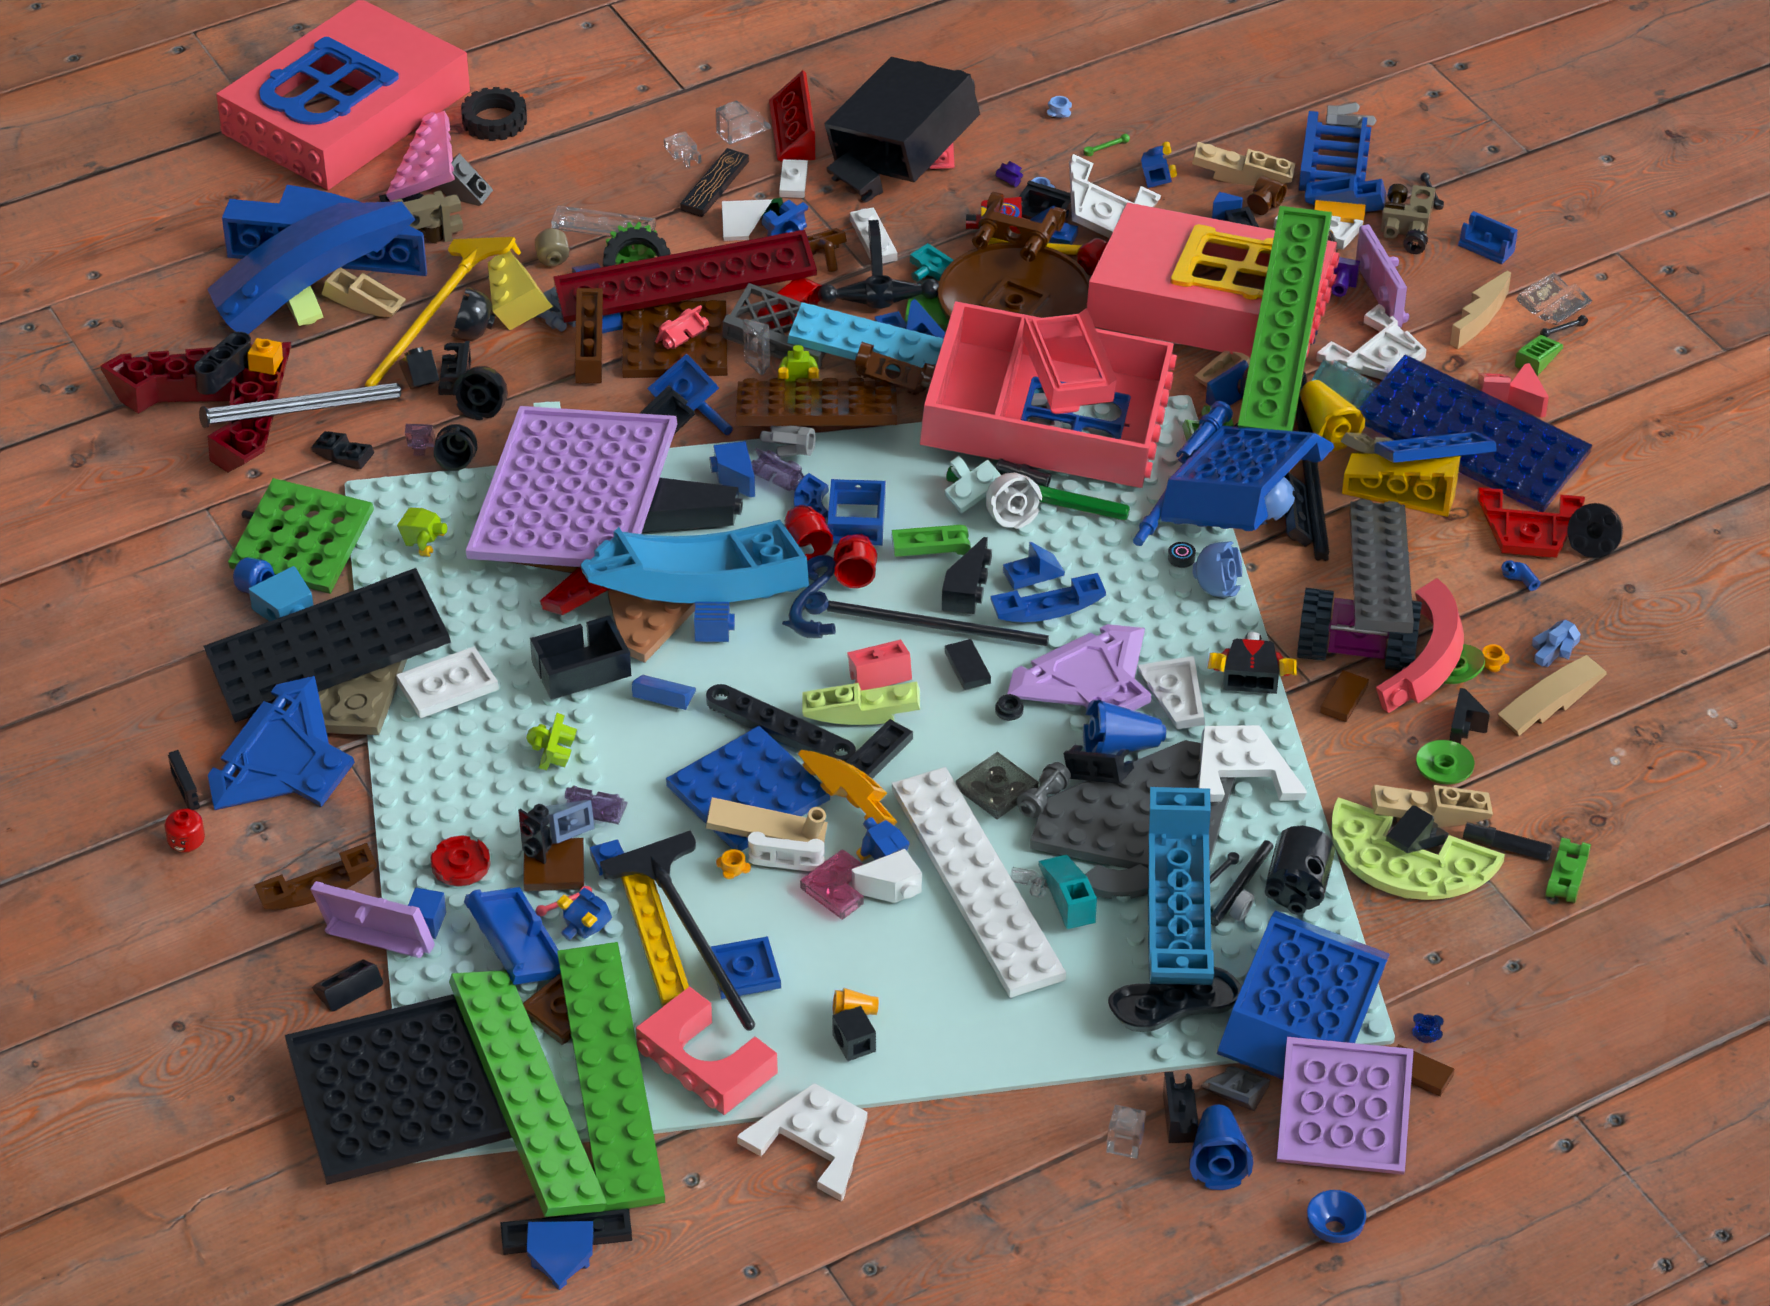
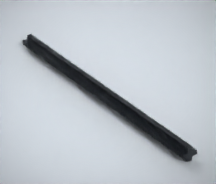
M1303 372L1300 392L1303 386L1307 383V377L1305 372ZM1299 393L1296 410L1298 432L1313 433ZM1302 460L1313 531L1314 556L1317 561L1321 559L1328 561L1330 549L1318 462Z

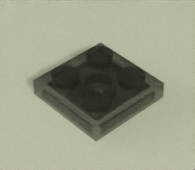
M997 751L957 779L956 785L963 795L995 819H999L1017 806V798L1021 793L1030 788H1038L1039 782Z

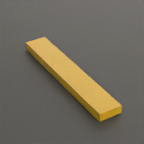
M638 874L623 876L621 881L658 997L663 1007L686 990L689 985L654 879Z

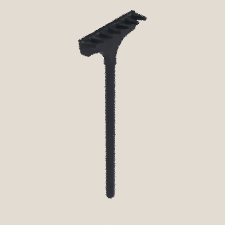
M691 830L600 861L604 879H617L623 876L638 874L649 876L656 881L668 898L742 1026L747 1031L753 1030L755 1022L684 904L670 877V867L673 861L696 849V840Z

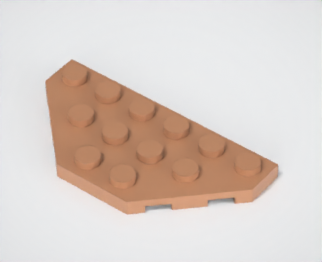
M613 589L608 590V600L612 609L613 620L630 651V656L644 663L695 611V603L649 600Z

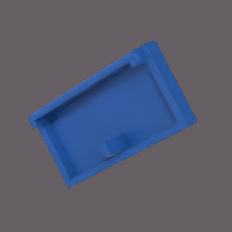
M520 887L481 892L478 889L470 894H466L464 899L465 905L469 908L480 930L486 936L514 985L550 980L560 974L558 948L542 924L540 916H537Z

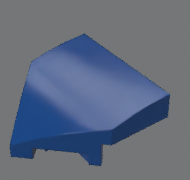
M593 1221L528 1222L527 1256L531 1259V1267L535 1270L539 1269L552 1280V1284L557 1289H562L567 1285V1280L580 1269H587L590 1266L589 1258L593 1255Z

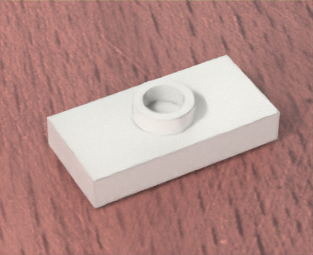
M783 159L779 189L780 197H805L808 160Z

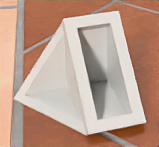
M772 200L722 201L724 241L749 240L750 233Z

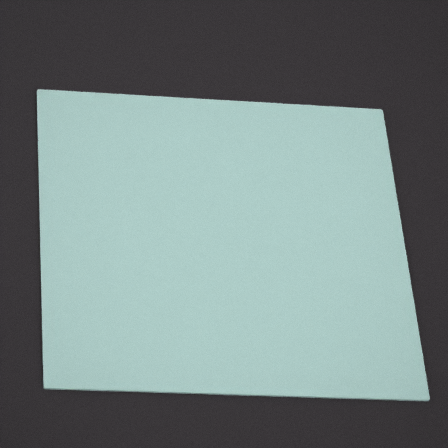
M1189 395L1169 397L1167 408H1165L1163 425H1160L1159 442H1155L1157 445L1155 459L1149 460V462H1153L1150 479H1144L1142 488L1029 466L1030 469L1051 474L1050 488L1129 505L1130 513L1125 521L1039 502L1037 508L1040 510L1031 523L1022 528H1006L989 514L986 507V497L961 514L945 495V489L954 484L946 480L948 468L952 466L950 461L960 456L968 469L974 470L987 460L996 468L998 460L920 445L922 422L815 433V448L811 456L795 455L781 458L776 454V449L778 446H784L785 444L768 443L760 439L742 440L746 441L755 476V497L750 498L739 493V498L743 499V509L741 515L736 516L734 526L641 533L643 535L690 536L727 532L776 520H781L785 525L784 520L787 512L794 508L795 489L800 480L808 473L828 485L829 492L822 499V504L828 511L831 479L886 481L883 546L873 545L877 551L875 578L865 587L848 588L839 583L835 575H833L819 590L826 594L828 601L1049 635L1048 646L828 612L827 609L820 614L812 615L805 608L802 612L804 620L809 622L813 620L822 624L834 623L836 626V633L833 635H823L822 638L818 639L806 638L782 624L783 621L789 620L788 615L794 600L807 588L803 587L794 592L786 591L773 594V596L768 598L760 597L729 602L730 614H735V631H729V642H695L694 611L645 663L630 656L632 676L552 700L532 664L530 638L581 624L583 627L584 647H587L586 622L608 615L613 619L612 609L608 600V591L570 612L560 615L543 610L540 600L572 573L503 561L467 559L466 548L497 466L347 481L345 483V496L372 502L374 507L351 553L354 590L417 568L451 640V643L407 659L403 672L475 646L499 685V690L421 719L398 685L380 734L367 735L382 898L408 906L414 889L421 888L444 892L446 915L436 939H433L435 945L430 954L424 953L421 958H416L387 950L392 1009L453 994L449 984L452 973L505 970L486 936L480 930L469 908L465 905L464 899L466 894H470L478 889L481 892L520 887L535 911L539 905L546 906L558 901L563 894L568 897L580 892L581 889L524 891V851L522 850L518 810L521 808L528 813L536 804L549 806L591 800L595 829L572 838H584V886L591 887L592 893L606 902L612 919L600 931L584 939L576 934L569 941L561 933L567 927L563 918V909L557 907L548 911L545 916L540 918L558 950L618 942L635 1036L636 1027L661 1009L662 1006L621 877L617 879H604L603 875L599 876L590 856L591 846L618 839L624 853L691 830L696 840V849L673 861L670 867V877L709 946L768 936L781 979L780 989L740 996L755 1022L753 1030H745L728 1000L721 999L714 976L662 888L655 881L688 985L710 1001L712 1007V1023L689 1040L683 1047L684 1051L699 1060L717 1061L732 1055L753 1037H757L777 1053L778 1073L727 1114L723 1115L715 1108L708 1107L699 1095L693 1091H688L676 1077L665 1073L658 1063L650 1057L643 1056L638 1050L653 1134L756 1122L814 1083L863 1109L1239 1063L1216 1054L1233 1008L1218 1014L1185 1016L1150 1032L1132 1031L1120 1023L1109 1007V996L1115 990L1126 985L1149 983L1148 894L1130 899V896H1112V899L1096 896V923L1067 929L1038 865L1040 860L1062 855L1030 849V840L1038 818L1024 816L1017 805V798L1027 789L1040 786L1039 777L1048 764L1059 762L1065 765L1063 753L1066 750L1069 751L1074 745H1082L1081 751L1085 752L1083 726L1084 724H1089L1090 715H1085L1087 708L1081 705L1020 699L1024 706V712L1020 718L1007 721L999 718L995 713V704L1001 696L1008 693L1014 669L1020 666L1029 669L1033 667L1031 664L1032 660L1088 633L1098 636L1102 634L1100 627L1107 624L1145 628L1138 665L1194 656L1205 725L1176 729L1139 674L1137 665L1135 680L1151 693V703L1134 711L1161 719L1162 724L1166 726V738L1159 747L1129 752L1124 758V763L1126 761L1134 762L1184 740L1201 743V736L1205 726L1259 725L1307 791L1304 800L1279 801L1271 777H1236L1211 859L1210 876L1227 861V856L1230 852L1239 854V862L1235 865L1231 864L1210 884L1211 914L1263 841H1270L1274 847L1244 888V890L1253 894L1255 898L1246 917L1240 921L1229 916L1230 908L1218 926L1211 924V950L1214 951V967L1228 971L1238 980L1242 987L1269 920L1275 910L1366 945L1336 849L1325 897L1319 906L1306 910L1302 915H1296L1291 913L1288 908L1277 904L1273 899L1265 895L1266 880L1276 840L1283 830L1291 826L1303 825L1324 832L1331 840L1332 837L1281 677L1279 676L1277 694L1223 690L1224 672L1215 671L1213 668L1207 669L1210 653H1222L1226 648H1231L1234 639H1245V635L1249 632H1257L1261 635L1262 640L1269 641L1233 528L1221 529L1214 526L1199 527L1193 524H1174L1173 522H1163L1160 517L1158 527L1152 535L1147 537L1142 546H1136L1133 543V539L1139 531V524L1145 516H1149L1165 491L1168 479L1182 465L1178 460L1180 457H1176V453L1186 443L1182 425L1185 419L1199 421L1192 398ZM1100 403L1080 406L1079 411L1073 412V414L1113 421L1120 417L1121 410L1114 403ZM1050 420L1030 421L1048 426L1051 425ZM1061 422L1062 428L1071 430L1072 426L1070 424ZM1088 427L1082 429L1084 433L1113 438L1109 433ZM742 441L669 448L660 478L722 485L718 482L716 472L711 473L709 457L714 456L713 445ZM838 504L837 517L877 518L878 505ZM409 507L424 508L434 512L441 518V523L447 524L448 530L444 536H437L434 542L427 543V545L433 548V553H430V557L420 556L417 544H414L413 547L406 546L397 527V524ZM965 525L968 529V539L971 548L983 537H988V549H992V560L990 566H985V568H988L986 585L981 584V587H984L982 604L977 603L975 614L942 610V587L946 571L963 555L949 552L895 557L891 530ZM1232 541L1233 544L1231 546L1238 548L1242 560V577H1237L1236 585H1241L1240 590L1233 597H1215L1206 593L1200 587L1198 580L1193 576V564L1189 567L1179 568L1173 566L1168 561L1169 547L1176 542H1187L1193 545L1196 549V562L1199 554L1206 546L1218 542ZM1029 542H1033L1053 553L1065 571V576L1016 589L1020 597L1071 587V578L1094 573L1099 574L1106 590V596L1082 610L1062 617L1036 622H1012L998 619L990 600L992 595L1015 591L1003 574V564L1027 558ZM811 544L800 547L804 554H812L814 552ZM833 544L825 555L834 558V550L837 544ZM828 567L819 568L815 572L820 577L827 571ZM809 579V585H810V584H812V583L814 582V580H810V579ZM901 639L910 652L912 680L893 685L917 681L920 689V710L894 714L895 722L913 731V740L873 780L887 792L879 802L897 821L894 826L902 832L910 843L907 852L922 872V893L893 903L853 892L852 869L875 860L871 856L861 862L856 855V851L861 848L862 839L867 832L863 825L866 814L860 807L856 808L847 798L837 795L830 796L831 800L819 806L826 813L824 822H828L824 841L825 853L823 855L825 867L822 871L810 872L755 865L749 861L748 851L750 848L748 847L741 852L745 855V862L751 865L750 872L746 874L741 873L733 879L725 878L723 870L717 867L716 860L722 857L725 851L732 848L713 830L706 829V823L666 786V778L752 730L725 717L723 713L709 709L706 702L707 690L717 684L733 687L851 741L857 751L884 724L846 725L804 717L802 713V692L854 684L855 679L851 680L847 652ZM972 639L991 675V684L964 690L945 654V645ZM641 675H647L695 687L696 692L687 709L684 710L632 697V683ZM719 694V696L717 697L716 695V698L714 699L725 700L727 696L724 697V695L721 696V694ZM556 713L565 715L563 724L576 728L577 731L571 747L557 743V745L571 749V754L565 768L550 763L546 771L539 768L544 748H541L539 751L534 750L526 737L528 730L532 727H537L539 724H544L546 729L549 730L553 726ZM775 740L801 765L804 763L803 759L798 755L799 750ZM839 749V752L836 750L835 754L843 756L848 753L844 752V749L843 751ZM943 767L947 768L1065 969V981L1012 998L1008 996L892 792L893 782ZM817 775L814 776L819 782L822 783V781L817 777ZM1069 779V785L1064 790L1086 781ZM461 835L470 836L471 840L477 841L478 839L482 841L489 849L491 865L488 873L480 881L466 886H452L439 881L432 873L430 857L441 841ZM1070 857L1084 874L1097 864L1108 869H1127ZM552 979L515 985L522 1003ZM1379 984L1355 1042L1357 1044L1381 1046L1394 1043L1395 1034ZM843 988L875 996L879 999L877 1015H867L876 1031V1052L851 1061L846 1060L832 1033L833 996L835 990L842 991ZM531 1022L582 1143L589 1142L572 1038L567 1043L561 1045L545 1033L543 1029ZM513 1138L419 1162L517 1151Z

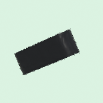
M245 332L231 333L194 365L195 382L199 393L211 395L218 392L248 366V352L251 348V337Z

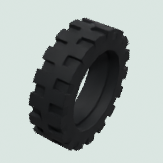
M483 88L479 92H472L471 96H467L461 104L464 130L469 131V135L472 137L477 136L480 140H506L509 136H516L518 131L522 132L524 125L527 124L525 99L523 96L520 97L518 92H512L509 88ZM491 108H501L512 112L509 116L496 120H488L476 116L481 111Z
M630 227L627 228V231H619L616 233V237H612L608 241V245L604 249L603 267L616 265V257L619 251L632 244H640L651 248L657 257L671 255L669 247L667 248L666 241L663 238L660 239L656 232L646 231L647 228L640 227V229Z

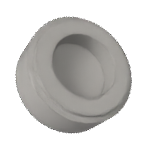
M1246 890L1241 891L1231 907L1229 916L1238 921L1243 920L1253 905L1254 895Z

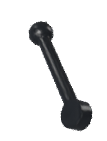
M1427 172L1422 173L1420 176L1421 181L1425 182L1427 187H1433L1429 180L1430 175ZM1435 192L1434 208L1441 210L1444 207V201L1440 200Z
M1581 315L1575 321L1550 329L1543 328L1540 331V335L1549 337L1552 333L1576 325L1584 326L1587 324L1588 318L1585 315Z
M1230 852L1228 854L1227 861L1210 876V884L1231 864L1235 865L1239 862L1238 853Z

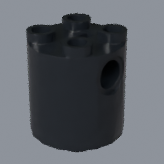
M1303 825L1291 826L1283 830L1276 840L1266 880L1265 895L1273 899L1277 904L1288 908L1291 913L1296 915H1302L1306 910L1319 906L1324 900L1335 854L1333 841L1324 832L1313 827Z

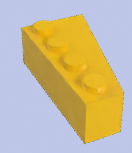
M1352 453L1344 473L1342 494L1381 503L1394 501L1400 505H1405V508L1448 517L1456 492L1460 456L1393 463L1378 454Z

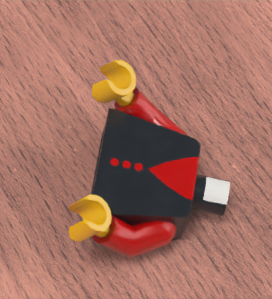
M1249 632L1245 635V639H1234L1231 648H1226L1222 653H1210L1207 669L1213 668L1215 671L1224 672L1223 690L1277 694L1279 676L1297 675V660L1284 658L1279 652L1275 651L1273 642L1262 640L1261 635L1257 632Z

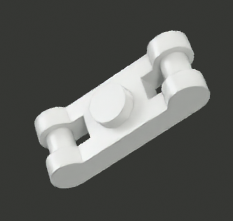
M753 832L748 836V846L750 848L748 854L749 861L752 864L810 872H819L825 867V858L823 856L825 846L824 842L820 839L802 842L765 837L761 832Z

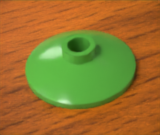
M1463 644L1460 659L1450 676L1444 681V684L1463 683L1476 677L1485 665L1482 651L1477 647Z
M1449 740L1429 742L1419 749L1416 756V765L1420 773L1427 779L1440 784H1456L1466 780L1472 774L1475 765L1472 753L1465 746Z

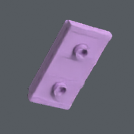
M1369 224L1359 227L1356 260L1360 261L1359 271L1377 299L1378 304L1385 308V313L1389 317L1393 316L1398 321V326L1401 328L1402 324L1409 320V314L1404 311L1407 286L1395 268L1399 265V259L1387 255Z
M317 881L311 888V892L327 924L325 932L329 935L416 958H421L424 953L430 954L435 945L418 907L399 904L387 899L368 896Z

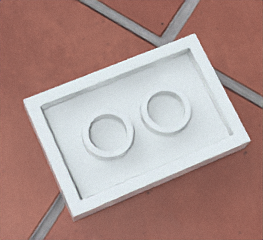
M475 646L396 675L399 687L420 719L499 690L497 679Z

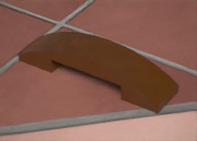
M364 843L340 852L341 861L291 880L285 881L283 874L254 884L263 908L271 910L287 909L316 902L311 892V888L316 881L345 890L353 886L377 867L368 844Z

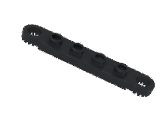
M717 684L711 686L706 692V702L709 709L723 713L725 717L751 729L760 726L773 739L799 751H813L844 762L856 752V747L851 741L733 687ZM719 694H721V696L724 695V697L727 696L725 700L714 699L716 698V695L718 697ZM839 749H841V751H843L844 749V752H847L848 754L839 756L835 753L836 750L839 752Z

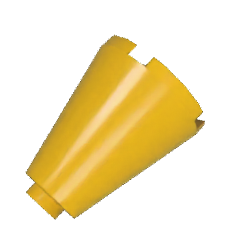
M1320 380L1309 381L1303 386L1300 397L1312 431L1332 442L1334 445L1332 451L1347 447V445L1340 442L1346 432L1362 433L1365 427V418L1358 408Z

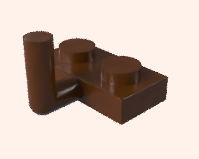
M838 228L807 236L812 254L815 255L816 250L823 249L828 272L837 271L838 267L834 249L839 248V244L847 242L846 233Z

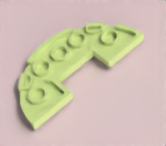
M1339 797L1335 803L1331 832L1338 855L1345 865L1359 878L1387 893L1407 899L1436 900L1459 896L1485 884L1497 873L1504 862L1505 854L1450 835L1446 839L1439 855L1426 850L1405 853L1386 841L1385 836L1392 825V816L1374 814L1371 808Z

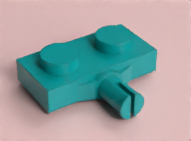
M927 243L910 254V263L919 268L911 273L912 279L918 282L930 275L940 281L944 270L954 260Z

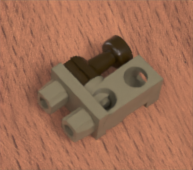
M1402 184L1391 185L1387 194L1390 202L1385 203L1382 216L1381 232H1384V237L1394 239L1398 234L1406 235L1411 229H1420L1421 232L1424 231V234H1427L1436 188L1413 185L1410 204L1408 205L1402 204L1407 199L1408 189ZM1424 193L1427 194L1429 198L1420 199L1416 197V195Z
M440 190L434 192V195L428 194L420 199L403 202L416 219L409 226L422 232L424 238L431 243L437 244V242L443 239L445 243L452 241V233L463 230V222L460 215L450 216V213L462 210L461 202L457 195L444 197ZM402 198L392 200V202H403Z

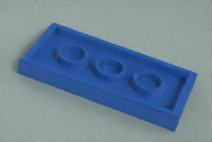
M1466 432L1376 442L1374 451L1376 454L1395 463L1496 452V442L1477 432Z

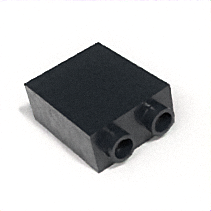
M890 57L824 123L834 161L847 152L877 174L915 182L980 115L975 94V83L971 78V74L962 70H950L928 65L921 61L914 62Z

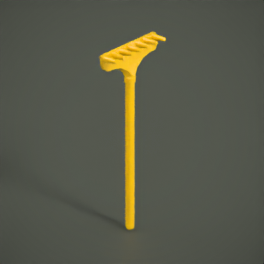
M514 237L453 239L448 247V251L451 256H460L463 260L449 280L369 377L365 387L376 386L462 278L478 262L489 256L505 254L511 248L520 255L521 252L515 242L516 239Z

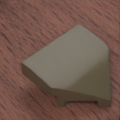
M1346 432L1340 442L1358 451L1376 454L1374 451L1376 442L1392 441L1393 439L1375 437L1373 439L1365 433Z

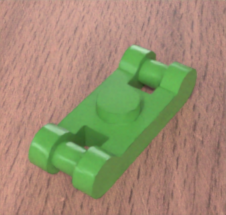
M1561 838L1545 896L1551 898L1559 896L1566 898L1567 902H1576L1591 844L1582 842V845L1572 843L1571 839ZM1567 854L1578 856V859L1567 857Z

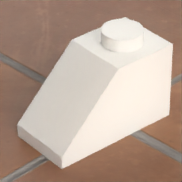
M906 849L852 869V890L855 894L896 903L922 893V872Z

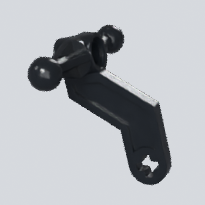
M868 220L872 276L864 281L838 289L833 285L825 284L819 288L817 294L818 299L827 305L834 303L836 299L866 304L875 309L890 307L893 303L918 295H923L926 299H934L938 296L939 283L934 279H928L922 284H915L891 279V277L883 275L879 220Z

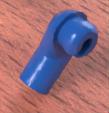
M1512 560L1503 562L1501 570L1506 578L1523 582L1530 591H1534L1540 586L1541 582L1526 564Z

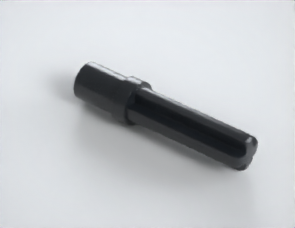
M1470 822L1466 823L1462 838L1484 844V846L1489 848L1495 847L1543 861L1549 860L1552 851L1551 844L1496 830V828L1491 826L1485 827Z

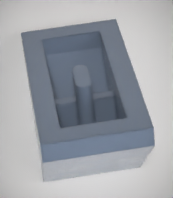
M591 800L545 806L549 810V824L547 825L550 828L552 843H560L595 829Z

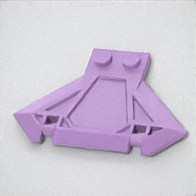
M1110 624L1100 627L1102 634L1098 636L1088 633L1032 660L1031 664L1033 667L1029 669L1023 666L1014 669L1007 694L1016 695L1024 700L1081 705L1086 708L1092 700H1102L1131 710H1136L1151 703V693L1135 680L1145 628Z

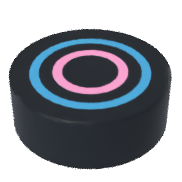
M1176 542L1169 547L1168 561L1173 566L1185 568L1195 562L1196 549L1193 545L1187 542Z

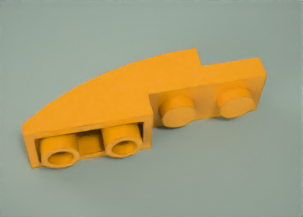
M800 750L798 755L804 761L803 767L811 775H817L822 781L820 786L830 796L837 795L847 798L856 808L860 807L866 814L864 816L865 820L873 817L877 824L885 820L892 825L897 823L894 817L879 802L887 792L866 773L840 759L813 751Z

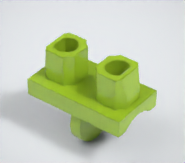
M556 713L553 726L549 730L546 729L544 724H539L537 727H532L528 730L526 739L532 745V748L536 751L544 748L539 764L540 769L547 771L550 763L565 768L569 760L571 749L557 745V743L571 747L577 729L563 724L565 715Z

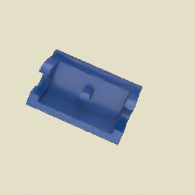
M1473 211L1469 217V224L1464 222L1462 225L1458 246L1503 264L1515 252L1518 230Z

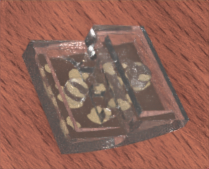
M1555 272L1519 293L1516 299L1531 313L1553 325H1558L1592 302L1575 283L1568 286Z

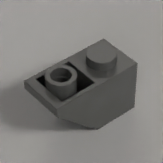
M459 153L453 157L451 162L454 167L452 173L455 180L437 187L446 196L457 195L462 202L480 206L493 189Z

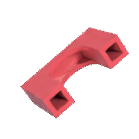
M689 986L636 1027L637 1047L643 1056L650 1057L658 1063L665 1073L676 1077L688 1091H693L699 1095L708 1107L715 1108L725 1115L778 1073L777 1053L757 1037H753L732 1055L721 1060L703 1061L687 1054L683 1049L685 1044L712 1023L711 1002Z

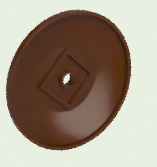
M1012 242L989 244L985 249L979 247L970 250L948 265L939 281L938 301L943 314L948 320H950L955 301L1040 318L1079 314L1087 308L1090 278L1075 260L1049 247L1040 249L1035 260L1029 262L1031 254L1027 261L1020 256L1023 245Z

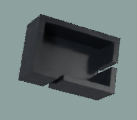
M610 615L586 622L587 647H584L583 627L581 624L530 638L532 664L539 678L542 679V683L551 700L632 676L630 651Z

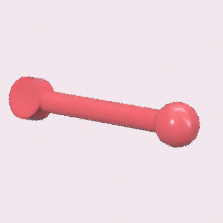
M584 886L585 888H587L588 890H590V891L592 892V888H591V887H589V886ZM579 892L568 897L574 901L579 896ZM557 901L546 906L539 905L536 907L535 912L538 916L543 917L548 911L559 906Z

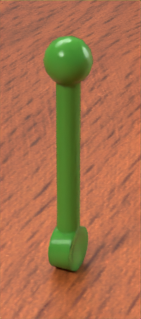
M1123 134L1120 138L1095 147L1087 146L1084 148V155L1092 156L1098 150L1121 142L1128 143L1130 137L1128 134Z

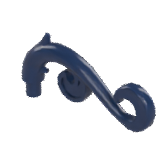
M818 555L807 561L808 578L814 580V582L797 596L790 608L789 620L782 622L783 625L793 629L802 637L818 639L822 638L823 635H833L836 633L834 623L822 624L813 620L809 622L802 618V612L805 608L809 614L815 615L824 612L829 606L826 594L819 591L834 575L835 561L829 555ZM828 567L827 571L820 577L815 572L819 568Z

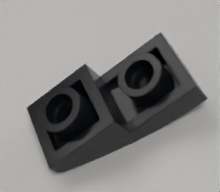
M324 431L311 446L312 452L334 463L355 469H362L374 454L372 445L349 442L347 434Z

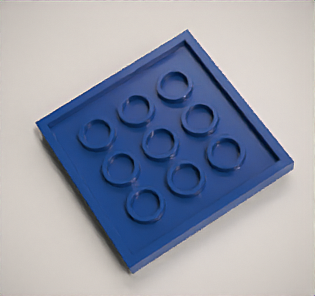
M760 726L666 778V786L704 823L707 822L712 797L796 816H803L811 808L819 807L831 800L830 795L820 786L821 782L811 775ZM713 830L732 849L743 851L749 847L748 837Z

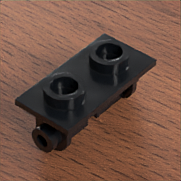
M536 804L528 813L520 808L518 814L522 850L530 858H535L545 864L546 852L552 846L550 828L547 826L549 824V810L543 804Z

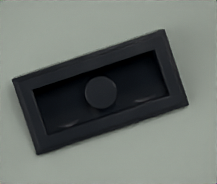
M362 959L313 985L312 989L329 1010L336 1011L381 987L383 980L377 965Z

